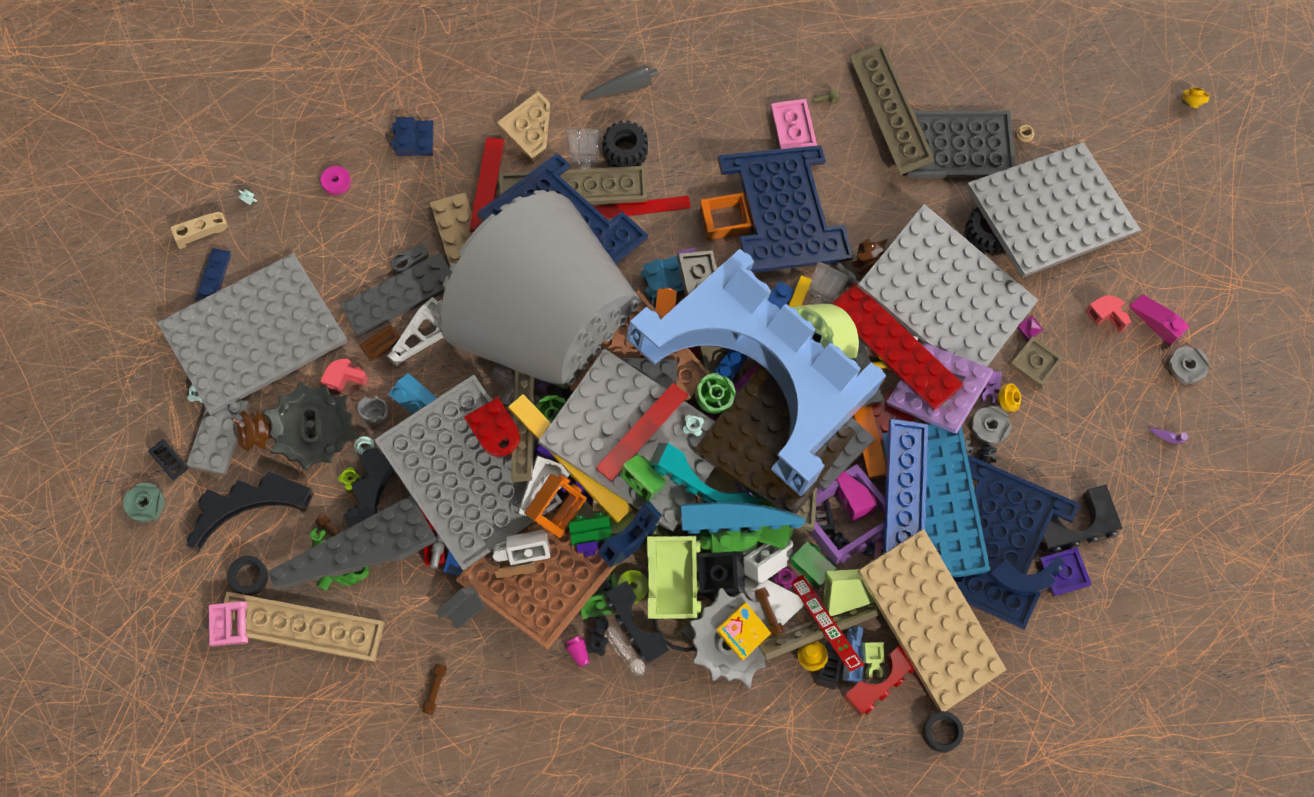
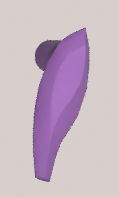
M1150 427L1154 434L1170 443L1181 444L1188 439L1186 433L1177 435L1168 430Z

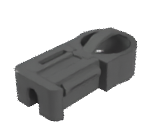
M418 242L419 245L409 249L406 253L402 251L393 256L391 264L396 273L400 274L429 258L428 250L422 242ZM404 260L408 261L405 267H396V265Z

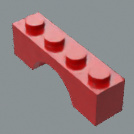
M901 645L887 657L889 675L884 682L870 685L860 681L844 695L845 701L859 716L863 713L868 715L875 708L873 703L878 699L882 702L890 694L888 690L893 685L897 688L905 680L903 676L907 672L912 674L915 671Z

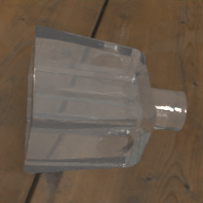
M600 128L566 130L567 144L572 163L579 164V169H590V163L598 162L601 142Z
M818 261L808 290V295L813 297L810 305L832 304L847 287L850 276Z

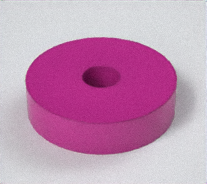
M331 166L321 175L322 187L328 194H343L351 185L348 171L341 166Z

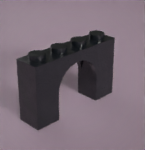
M1107 484L1090 488L1083 494L1091 517L1088 529L1072 531L1063 526L1057 516H1052L1040 543L1043 553L1050 551L1053 554L1062 551V548L1069 546V549L1081 546L1080 543L1083 542L1092 544L1098 542L1099 538L1102 537L1111 539L1118 536L1117 533L1123 527Z

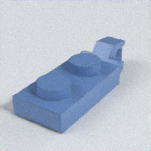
M851 626L848 628L847 640L863 662V628ZM844 664V681L853 684L862 681L863 666L850 672Z

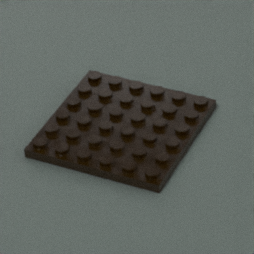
M759 365L734 397L733 404L720 415L693 452L772 508L797 515L856 431L847 424H844L814 454L821 459L825 466L817 480L802 496L797 494L771 470L780 458L778 454L787 444L790 432V413L786 398L778 382L763 366Z

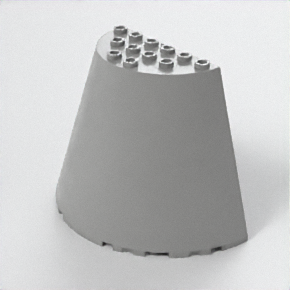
M538 190L534 191L531 196L526 198L519 196L513 199L510 204L500 207L502 212L496 216L491 214L465 242L458 252L461 255L457 264L454 262L451 264L450 272L443 283L445 293L443 300H440L438 303V314L440 315L438 324L442 327L441 333L444 339L451 346L567 389L576 381V377L588 367L589 362L594 356L601 352V344L604 341H610L617 329L625 324L629 315L637 310L641 300L574 204L561 193Z

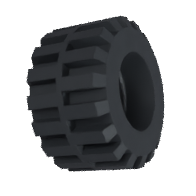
M619 121V124L613 123L612 128L608 127L606 129V133L603 135V155L606 162H610L611 167L641 166L642 162H645L648 155V138L646 131L643 132L644 128L642 126L638 127V124L635 122L631 124V121L626 123ZM621 142H630L635 145L629 150H621L616 147Z
M976 207L975 211L971 212L965 225V239L969 240L983 254L985 252H988V254H993L994 251L995 253L1000 252L1004 248L995 234L987 233L982 229L981 224L988 222L979 208Z

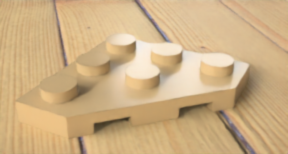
M538 91L497 122L498 127L532 162L547 150L550 102Z

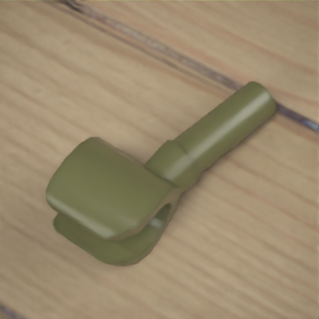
M833 89L826 95L814 97V102L830 99L832 103H836L840 100V96Z

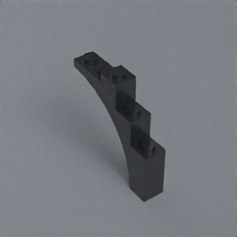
M377 447L367 449L359 456L369 476L361 477L351 485L361 506L351 507L347 510V513L343 514L349 528L378 513L382 492L388 479L395 471L385 455L380 453Z
M269 471L266 476L261 478L259 488L237 480L236 484L230 488L229 497L207 489L205 494L201 495L198 505L203 514L199 515L196 521L197 526L189 534L187 546L199 553L207 539L220 526L245 511L267 506L293 507L306 511L314 493L311 488Z

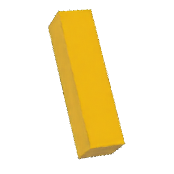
M801 275L789 307L793 308L803 305L812 279Z

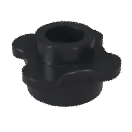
M591 634L589 636V645L586 647L587 652L603 656L606 653L605 646L608 644V638Z

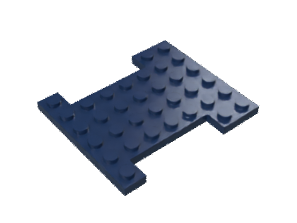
M821 145L718 156L717 160L721 175L739 173L755 235L740 237L739 244L741 250L744 253H748L752 260H754L750 270L752 273L853 260L854 256L845 225L827 227L810 168L813 165H823L826 161Z
M558 153L477 212V217L484 222L491 214L498 215L502 212L500 207L510 204L513 199L519 196L526 198L538 190H545L546 192L555 191L567 197L574 204L615 264L648 239V234L624 212L619 213L611 221H608L565 182L560 175L570 169V164Z
M969 455L968 462L972 480L978 482L975 488V496L991 572L953 577L968 605L1025 630L1041 593L1018 595L1008 592L990 578V574L1005 559L1017 571L1027 574L1052 516H1057L1072 523L1080 503Z

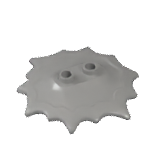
M720 588L713 604L703 609L702 617L698 620L690 621L694 630L692 643L696 648L693 663L708 669L713 681L721 676L725 677L727 681L737 679L750 689L753 674L766 666L765 657L760 651L759 646L742 661L715 629L743 602L750 606L767 628L770 627V624L760 601L749 600L742 592L736 596H729Z

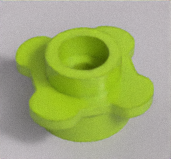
M349 467L339 475L338 480L345 485L347 490H352L351 485L361 478V475H357L355 469Z

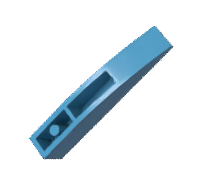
M409 373L403 376L388 394L412 415L437 399L435 395Z
M738 502L682 504L681 506L683 530H688L689 534L700 533L701 529H708V532L713 533L720 532V528H728V531H740V527H749V530H761V526H769V529H781V525H789V528H801L802 524H806L805 517L763 505Z

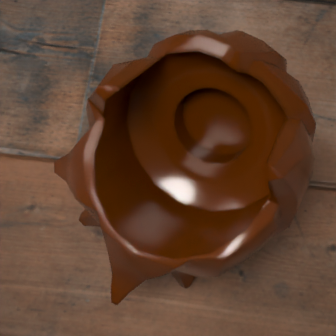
M869 235L866 240L860 243L857 250L858 260L851 261V264L857 268V272L864 276L886 251L887 248L882 246L887 242V239L881 242H871Z
M242 410L239 415L243 418V421L232 418V421L237 426V442L241 448L248 452L255 444L262 449H266L265 440L271 438L269 435L271 424L267 423L263 413L259 414V411H257L255 416L254 412H252V415H249Z

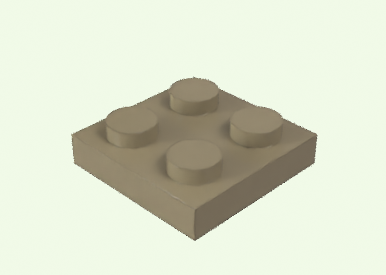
M1032 336L1010 366L1041 388L1064 358Z

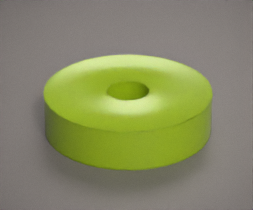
M636 570L623 573L618 579L617 586L626 580L629 585L635 584L637 588L633 591L637 599L634 603L642 601L649 591V582L646 576Z

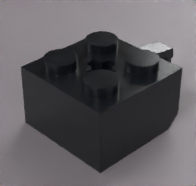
M743 552L698 554L699 588L701 594L714 593V598H716L720 588L729 596H733L734 592H745ZM723 570L724 575H720V571Z

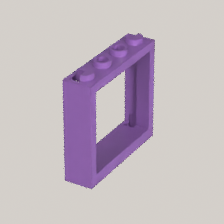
M856 464L845 471L865 486L871 495L875 496L876 506L885 515V498L860 467ZM837 480L825 491H822L820 488L817 489L816 506L837 493V490L840 489L838 488L839 483ZM816 521L814 530L808 532L832 563L837 566L840 563L848 562L855 553L860 554L865 551L870 543L873 542L875 544L879 542L884 535V522L841 550L836 548Z

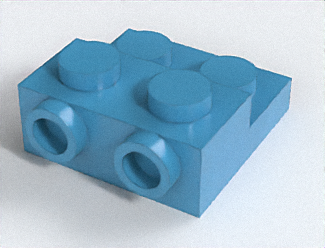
M676 256L663 261L657 259L643 265L644 270L641 271L643 280L648 282L649 287L646 288V292L649 298L657 300L658 289L671 288L677 291V295L684 293Z

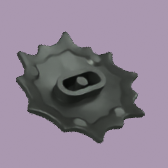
M299 381L294 392L289 395L279 396V405L276 408L263 410V414L271 424L269 435L275 440V445L270 452L273 454H283L288 461H298L303 470L318 462L332 463L334 453L341 452L346 442L359 438L351 428L352 414L345 410L348 396L335 397L330 394L327 386L310 388L302 381Z

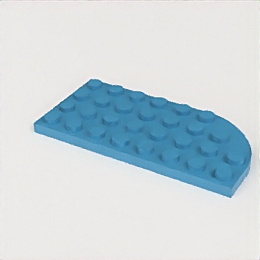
M930 424L928 425L925 531L952 577H963L991 571L962 427L955 434ZM883 433L887 456L888 433Z

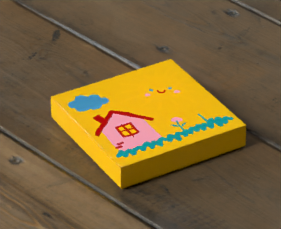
M743 602L715 629L742 661L771 634L746 602Z

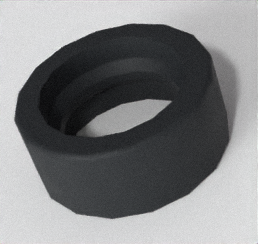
M242 556L230 565L227 579L230 586L239 594L250 596L259 593L266 586L268 571L258 558ZM248 564L256 566L260 572L258 581L250 587L239 585L236 580L238 570Z
M942 711L936 712L926 720L923 725L922 734L928 747L934 751L944 753L950 752L959 746L963 740L964 730L958 717L952 713ZM938 720H946L954 727V739L948 744H940L932 737L931 727Z

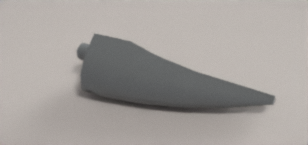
M647 65L635 68L596 87L583 95L582 99L634 91L652 85L651 78L658 75L657 69L649 71Z

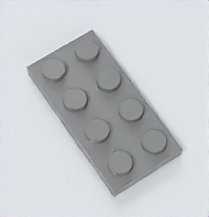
M238 400L212 415L209 414L207 409L205 410L187 462L188 467L226 476L237 443V426L232 421V418L243 421L239 413L242 410L247 413L250 405L249 402Z

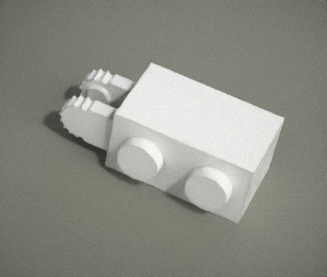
M546 529L508 536L506 541L494 545L493 558L497 562L509 560L511 566L550 558V543Z
M789 540L785 549L764 544L744 557L745 576L757 585H760L787 566V560L793 556V550L790 549L793 546V542Z

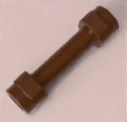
M321 514L316 519L315 523L323 530L326 529L333 536L341 533L324 514Z
M765 587L755 590L756 600H760L770 624L768 629L772 636L782 634L784 632L782 624L777 622L767 598L770 596L768 590Z
M435 664L432 672L434 675L427 702L424 701L421 712L430 715L434 714L437 706L435 700L442 677L446 675L447 666Z

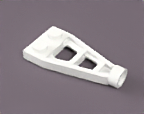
M433 297L417 311L392 351L387 355L388 360L394 366L398 367L405 359L443 338L441 333L442 327L438 324L440 317L438 314L439 302ZM425 319H428L437 327L436 331L427 336L422 335L418 331V327ZM414 334L421 341L413 348H409L405 341L410 335Z

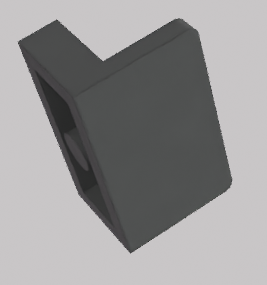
M471 586L460 589L435 612L439 618L449 617L455 628L459 629L481 611L485 604L475 588Z

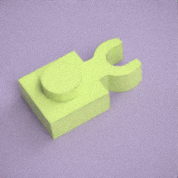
M884 642L862 643L863 663H868L866 677L873 678V670L876 671V677H883V670L879 663H885Z

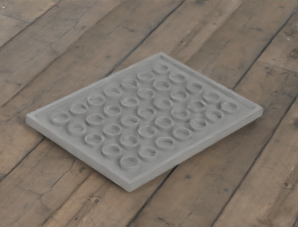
M1084 142L974 180L965 186L1022 278L1138 234L1141 230Z
M925 204L918 210L857 285L859 289L871 296L922 342L986 367L1038 301L1036 297Z
M294 253L157 322L210 415L348 343L346 336Z
M604 349L543 434L538 444L637 510H640L646 502L619 474L610 482L596 470V467L667 389ZM684 401L637 454L641 458L645 457L650 462L659 443H670L684 452L694 474L705 483L714 466L693 451L715 421ZM687 415L701 417L704 420L700 436L683 432L682 429L686 423L684 419ZM665 475V481L667 482L665 487L650 503L662 514L658 524L672 532L682 518V504H691L696 495L685 491L686 487L672 483L670 477Z
M475 375L464 380L375 439V442L463 571L491 553L495 544L506 541L508 536L517 535L535 523L528 516L517 513L528 481L512 482V452L501 457L487 454L464 419L465 415L492 401ZM504 441L499 447L505 448L509 445V442ZM557 493L541 514L542 516H545L563 503Z

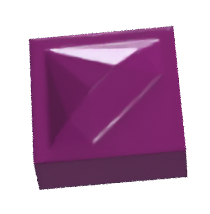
M1032 315L1019 323L1017 327L1027 341L1044 330Z

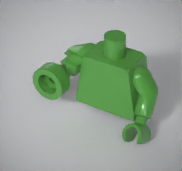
M761 526V530H750V532L722 531L708 533L707 529H701L700 533H698L700 546L702 549L709 550V553L747 551L756 545L765 526Z
M317 528L311 532V538L313 539L312 548L322 543L321 539L326 534L325 530L320 532V536L316 534ZM366 566L362 567L363 570L335 577H331V575L321 577L316 586L325 591L328 590L332 581L339 585L351 586L360 582L358 580L368 577L370 568Z

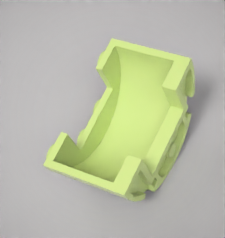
M827 303L793 307L804 320L809 321L816 329L815 332L822 336L820 344L824 349L831 342L834 346L839 347L849 359L856 358L859 347L857 329L851 317L843 309Z
M696 536L647 537L649 577L648 619L697 618V613H701V601H697V592H700L699 580H697V572H699L697 552H700V540H696Z

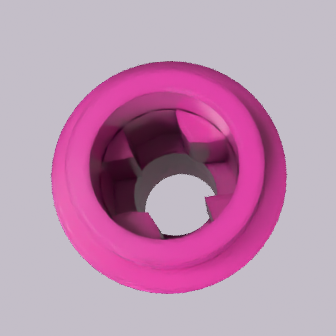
M578 636L565 642L567 645L566 650L578 667L590 663L584 639L582 640Z

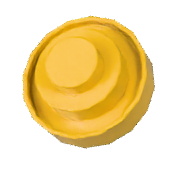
M1190 87V90L1183 91L1182 99L1185 100L1189 107L1199 108V105L1209 101L1210 95L1204 92L1205 90L1202 88Z
M1004 384L1001 386L997 400L1003 410L1013 412L1017 411L1020 407L1021 394L1016 385Z
M814 641L806 644L798 650L799 663L806 670L816 671L823 668L827 663V650L819 642Z

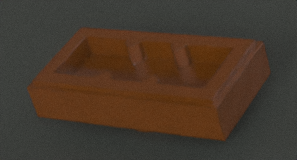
M390 324L360 344L359 347L371 362L395 346L400 336Z

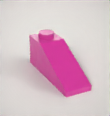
M1141 295L1129 306L1169 346L1178 340L1190 327L1178 314L1145 295Z
M843 472L836 479L839 483L838 488H840L837 490V493L852 521L854 522L874 514L877 505L875 496L871 495L865 486L846 472Z

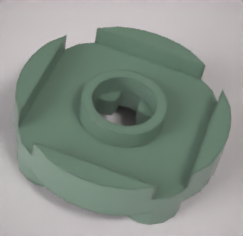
M151 483L135 485L131 491L129 490L125 494L123 499V508L127 515L140 523L157 520L165 506L163 492ZM144 498H147L148 505L142 507L139 504L140 501L142 502Z

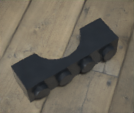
M627 580L605 594L606 599L604 601L610 610L614 609L617 616H615V619L620 627L624 626L628 633L625 635L630 644H635L638 648L636 653L641 662L645 661L648 664L669 651L659 633L643 632L634 624L631 610L637 596Z

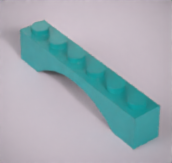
M659 443L649 462V465L654 467L656 473L670 477L672 483L686 487L685 491L702 497L701 501L704 503L738 502L759 505L761 502L747 492L723 493L708 487L694 474L684 452L670 443Z

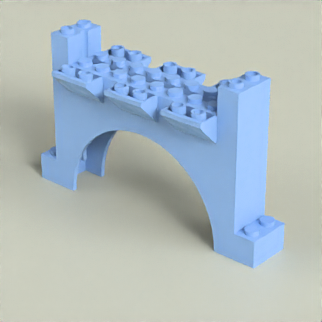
M739 249L662 319L659 318L655 311H651L647 307L644 308L630 321L626 339L654 365L671 353L694 346L729 348L743 353L761 364L781 387L790 413L789 438L785 447L778 454L779 460L771 470L797 494L802 496L817 480L825 466L821 459L814 454L877 392L886 375L880 367L875 366L873 363H870L858 375L861 368L854 360L849 359L839 347L834 346L830 342L824 349L820 343L815 342L812 336L816 329L809 321L804 320L794 308L789 307L787 304L780 310L775 304L768 301L771 290L750 271L754 263L751 256Z

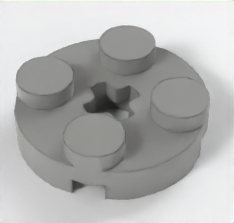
M1180 347L1172 354L1168 362L1172 375L1184 385L1197 383L1207 375L1209 360L1204 352L1198 348ZM1185 361L1187 363L1191 362L1193 364L1191 366L1192 369H1189L1185 366Z
M996 406L979 409L972 419V434L985 444H999L1007 438L1011 431L1008 414ZM994 422L996 429H989L986 423Z

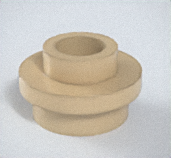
M1022 125L1017 129L1016 137L1021 142H1030L1034 137V130L1030 125Z

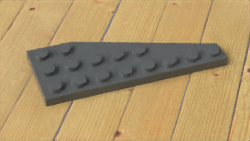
M410 495L271 569L267 573L277 591L298 586L300 582L313 580L314 582L321 580V577L329 575L335 577L363 570L362 567L370 565L380 566L383 565V562L391 560L394 562L401 561L436 542L437 539L415 499Z

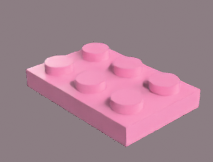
M806 99L771 104L780 149L817 146Z

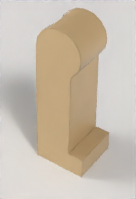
M215 212L170 228L179 249L187 247L186 244L213 233L223 232L227 229L228 225L223 213Z

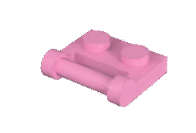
M247 602L209 605V644L211 647L248 643L245 615ZM232 610H237L238 636L232 637Z

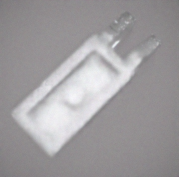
M612 625L606 630L605 636L632 674L637 678L642 677L646 672L644 662L641 659H636L634 649L630 645H626L623 641L624 636L619 629H615Z

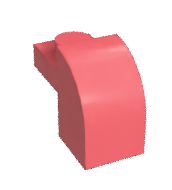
M1115 296L1100 297L1091 303L1085 311L1096 325L1109 318L1119 332L1125 330L1132 322L1129 315L1121 309L1125 302Z
M339 359L332 362L326 368L321 383L323 386H327L329 390L342 393L347 380L366 385L368 377L363 369L359 367L353 368L349 359Z

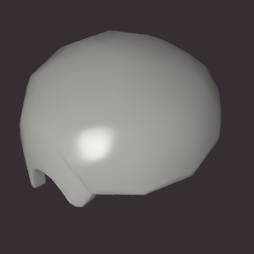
M377 396L371 399L364 397L358 402L357 411L364 423L376 425L382 423L388 417L389 409L387 404Z

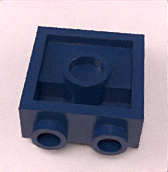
M396 117V122L392 123V131L396 133L395 138H392V149H395L397 156H433V120L415 121L414 117Z

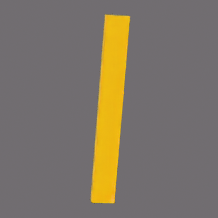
M524 394L508 407L538 441L551 424ZM551 453L616 523L621 521L632 510L624 500Z

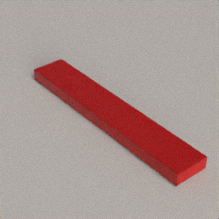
M486 138L469 231L472 233L483 223L477 217V212L495 199L505 144L504 139Z
M672 383L599 463L596 470L611 482L620 473L623 464L639 452L687 399L688 394Z

